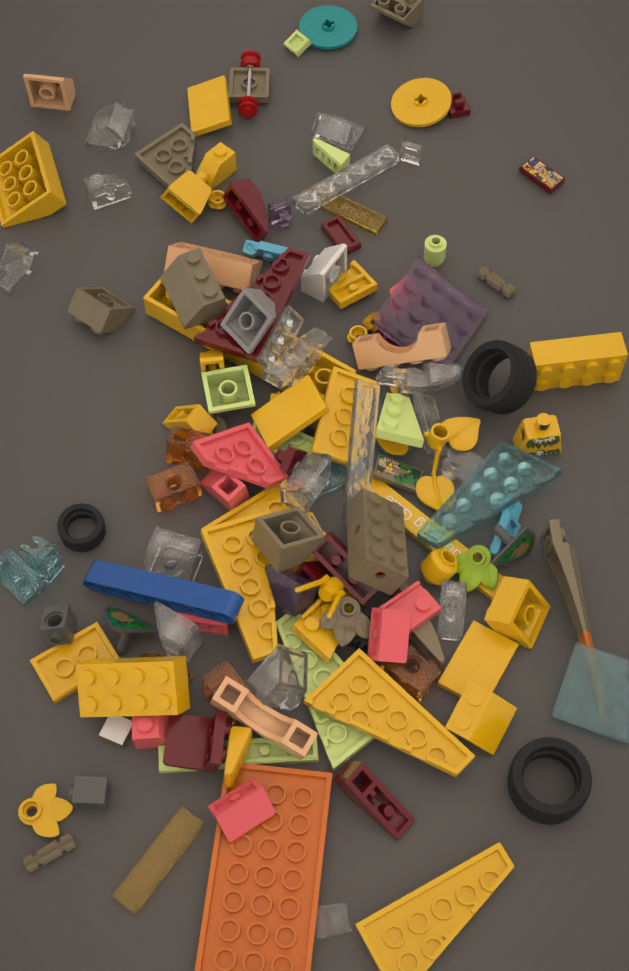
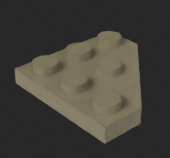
M180 123L134 153L135 160L168 188L188 170L192 171L196 143L195 133L185 124Z

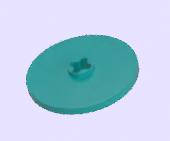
M324 5L315 7L302 16L299 23V32L311 41L312 44L310 46L323 50H334L352 42L357 34V21L344 8Z

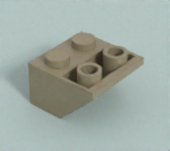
M374 0L370 8L402 24L413 27L423 16L424 0Z

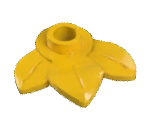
M44 784L38 787L32 798L23 801L18 809L20 820L24 824L32 826L37 835L46 838L59 836L60 830L57 822L66 819L73 811V806L67 800L56 797V784ZM30 809H37L36 815L28 816Z

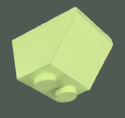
M247 365L201 372L209 414L256 406Z

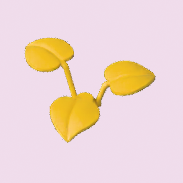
M471 417L450 418L442 423L434 424L430 432H424L422 435L423 439H427L428 446L436 450L431 472L432 477L423 476L416 483L415 492L423 504L436 511H444L450 506L454 497V485L450 478L445 475L436 477L440 452L447 442L456 451L465 452L471 450L478 440L480 419ZM377 421L374 422L373 425L374 435H376V430L379 423ZM376 438L381 448L389 454L404 455L409 449V445Z

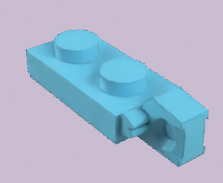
M246 239L242 252L251 258L262 256L264 260L274 262L288 247Z
M506 501L502 508L500 521L497 523L512 537L519 533L521 524L518 522L523 507L520 501ZM496 534L489 548L493 559L506 547Z

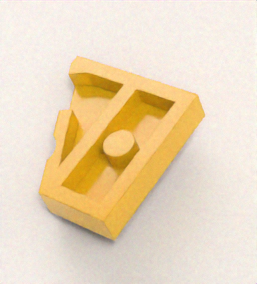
M353 260L350 263V269L346 273H342L338 281L328 290L329 297L342 309L377 291L378 284Z

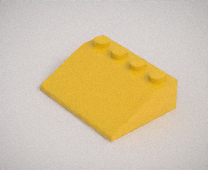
M32 131L0 154V222L2 227L5 228L50 216L67 204L50 145L37 133Z

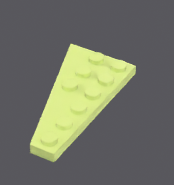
M293 608L276 621V626L305 699L344 662L334 652L327 664L291 630L293 624L301 618V613L296 608ZM307 706L333 772L375 739Z

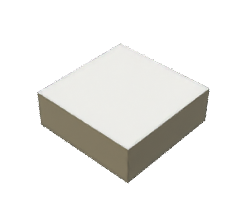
M122 716L108 717L99 733V737L124 748L132 732V721Z

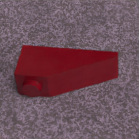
M250 178L231 182L223 195V199L252 239L260 243L269 232L262 195Z
M350 760L333 779L358 807L395 840H399L414 823L415 819L363 762Z

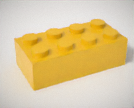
M616 332L530 342L527 353L534 360L537 370V381L533 391H545L552 388L565 389L570 386H589L595 383L619 381L628 356L622 333Z
M186 656L90 659L76 664L80 717L179 715L190 709Z

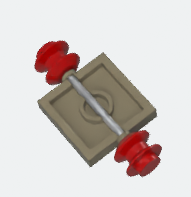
M246 50L241 54V67H230L229 103H238V113L245 118L254 117L258 113V103H269L270 68H260L261 57L254 50Z

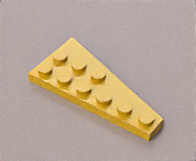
M360 648L304 699L305 705L454 777H457L475 758V755Z
M500 842L355 924L379 971H427L514 869V864Z

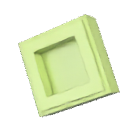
M296 29L283 44L285 48L299 57L312 43Z

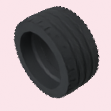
M501 340L489 341L476 348L468 358L462 374V385L465 395L476 406L496 414L513 413L523 407L533 394L537 381L535 362L527 352L509 342ZM509 358L511 369L507 384L499 393L490 397L488 386L492 371L500 362Z
M543 737L530 741L518 751L511 763L508 772L509 795L519 812L534 822L547 825L563 823L574 817L582 809L590 795L592 786L590 765L583 753L566 740L556 737ZM537 758H551L565 765L573 775L576 786L574 794L569 801L563 804L549 805L533 797L523 783L524 769L529 762Z

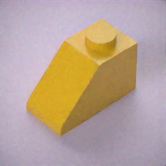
M218 143L205 154L196 174L199 171L205 172L209 178L206 184L213 190L237 170L236 153L223 143Z
M215 350L201 352V372L224 369L223 352Z
M200 404L176 406L162 424L188 440L195 441L212 435V430L218 423Z

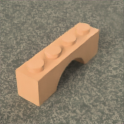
M445 322L423 326L418 333L417 341L405 347H398L388 343L380 333L358 336L352 344L358 369H367V371H374L382 366L394 368L408 362L410 364H419L427 359L440 361L446 358L451 350Z
M228 676L225 677L210 702L211 705L223 712H227V715L246 727L252 728L254 732L299 760L305 757L318 735L317 732L298 720L284 716L258 700L250 690Z

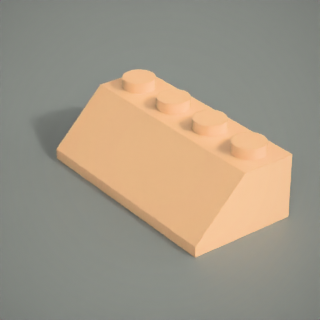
M185 242L168 245L164 272L179 255L200 248L220 288L224 289L225 286L232 287L233 291L241 293L243 288H250L256 282V278L263 265V260Z

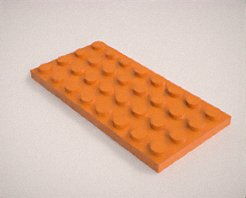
M243 763L231 788L226 787L225 778H223L221 797L254 777L264 788L275 810V814L232 842L227 840L217 822L195 971H311L333 773Z

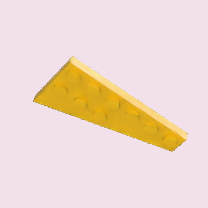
M270 510L201 529L200 533L222 589L234 591L244 598L236 624L252 663L277 656L278 653L274 569L252 542L256 518L271 514Z

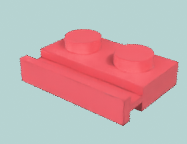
M416 581L379 607L410 611L409 634L441 612L440 605L420 585L419 581Z

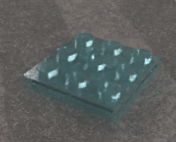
M576 642L551 717L628 744L629 660Z

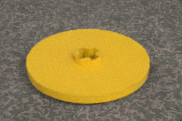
M418 78L404 83L395 91L391 99V109L394 117L400 123L410 127H426L439 122L447 115L452 104L451 93L444 83L432 78Z

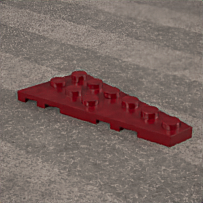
M289 247L271 264V268L264 274L261 273L256 278V282L250 287L252 289H261L275 303L276 311L275 320L252 354H248L220 325L238 296L224 308V312L216 320L213 319L209 322L208 327L194 337V342L259 363L310 260V254Z

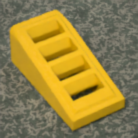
M232 726L230 728L224 772L226 787H232L252 744V728Z

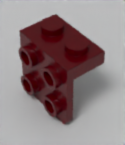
M216 711L212 718L187 714L170 715L163 763L171 767L215 773L220 765L225 763L227 748L223 747L224 737H228L230 722L226 721L227 712Z

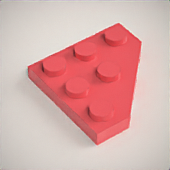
M250 423L195 440L190 446L203 466L266 489L286 482L289 477L284 470L279 468L280 463Z

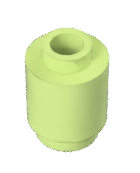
M431 235L425 240L423 257L427 265L431 267L440 266L445 260L447 242L442 236Z

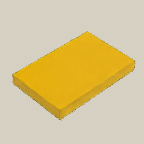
M224 75L187 88L191 130L195 133L196 137L232 125L228 85Z
M306 375L252 413L251 416L267 447L273 451L330 410L312 378Z
M473 620L439 679L437 686L461 697L470 680L494 692L519 644Z
M95 622L74 634L72 644L53 646L32 658L30 662L54 704L78 691L76 664L90 659L119 658L99 623Z

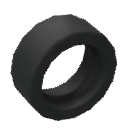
M80 503L66 508L59 516L57 522L58 533L62 542L67 548L76 552H86L98 547L106 533L103 516L97 508L90 504ZM87 517L95 521V530L85 538H73L68 534V526L78 518Z

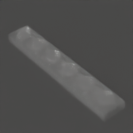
M387 144L292 197V204L306 216L401 162V155Z
M357 380L354 384L342 524H347L346 506L362 488L371 492L380 384Z

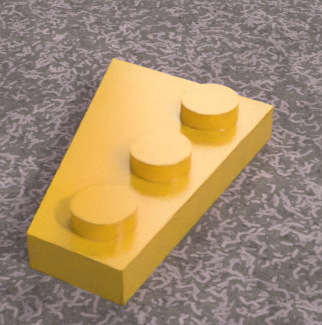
M344 587V591H345L346 595L343 596V597H352V598H354L355 600H357V599ZM324 601L306 619L300 618L295 622L291 629L327 664L339 644L334 637L333 629L320 628L322 615L326 610L330 609L333 601ZM344 606L345 612H352L351 606Z

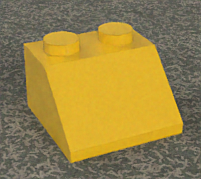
M504 576L496 590L490 607L487 609L484 620L495 632L532 650L551 606L530 580Z
M469 680L445 728L450 733L494 756L518 708L495 693Z

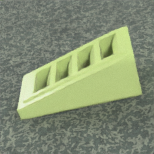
M313 139V155L337 176L343 178L350 169V154L320 139Z

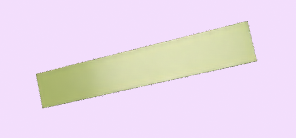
M317 736L305 757L301 760L264 737L252 738V744L243 763L272 766L319 762ZM224 740L223 747L228 749L229 740ZM158 745L160 774L198 771L166 766L163 763L165 745ZM226 761L218 769H225Z

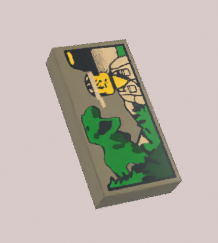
M379 454L376 457L371 477L415 494L416 483L421 478L423 471Z

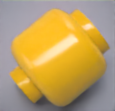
M447 549L431 551L421 563V572L424 580L429 584L439 586L446 584L456 574L458 569L455 555Z

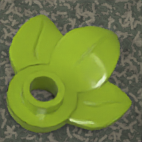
M475 545L467 553L456 556L458 566L456 573L460 574V586L465 593L474 590L480 583L490 589L495 588L498 581V569L490 563L492 556L487 547ZM476 553H481L483 556L480 562H476L474 559Z

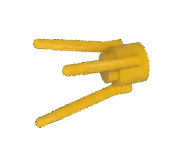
M324 575L321 579L295 588V592L298 593L320 585L318 591L320 598L301 615V618L306 619L324 601H333L327 614V618L330 619L341 598L346 595L341 580Z

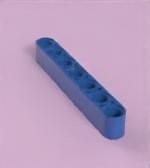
M101 560L93 561L83 581L85 587L98 593L226 624L235 623L244 602V598L240 594L231 590Z

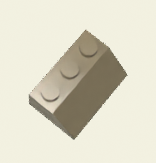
M200 248L179 255L160 276L162 284L185 330L216 319L224 312L226 307L225 296Z

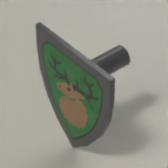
M498 524L494 527L493 532L506 547L490 563L496 566H505L528 556L535 543V533L525 526L515 537H512Z
M107 606L103 611L104 621L120 636L116 647L118 652H126L131 633H159L154 626L126 611Z

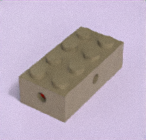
M362 488L346 506L348 575L359 582L392 595L409 578L403 507L396 502H391L379 496L375 492Z

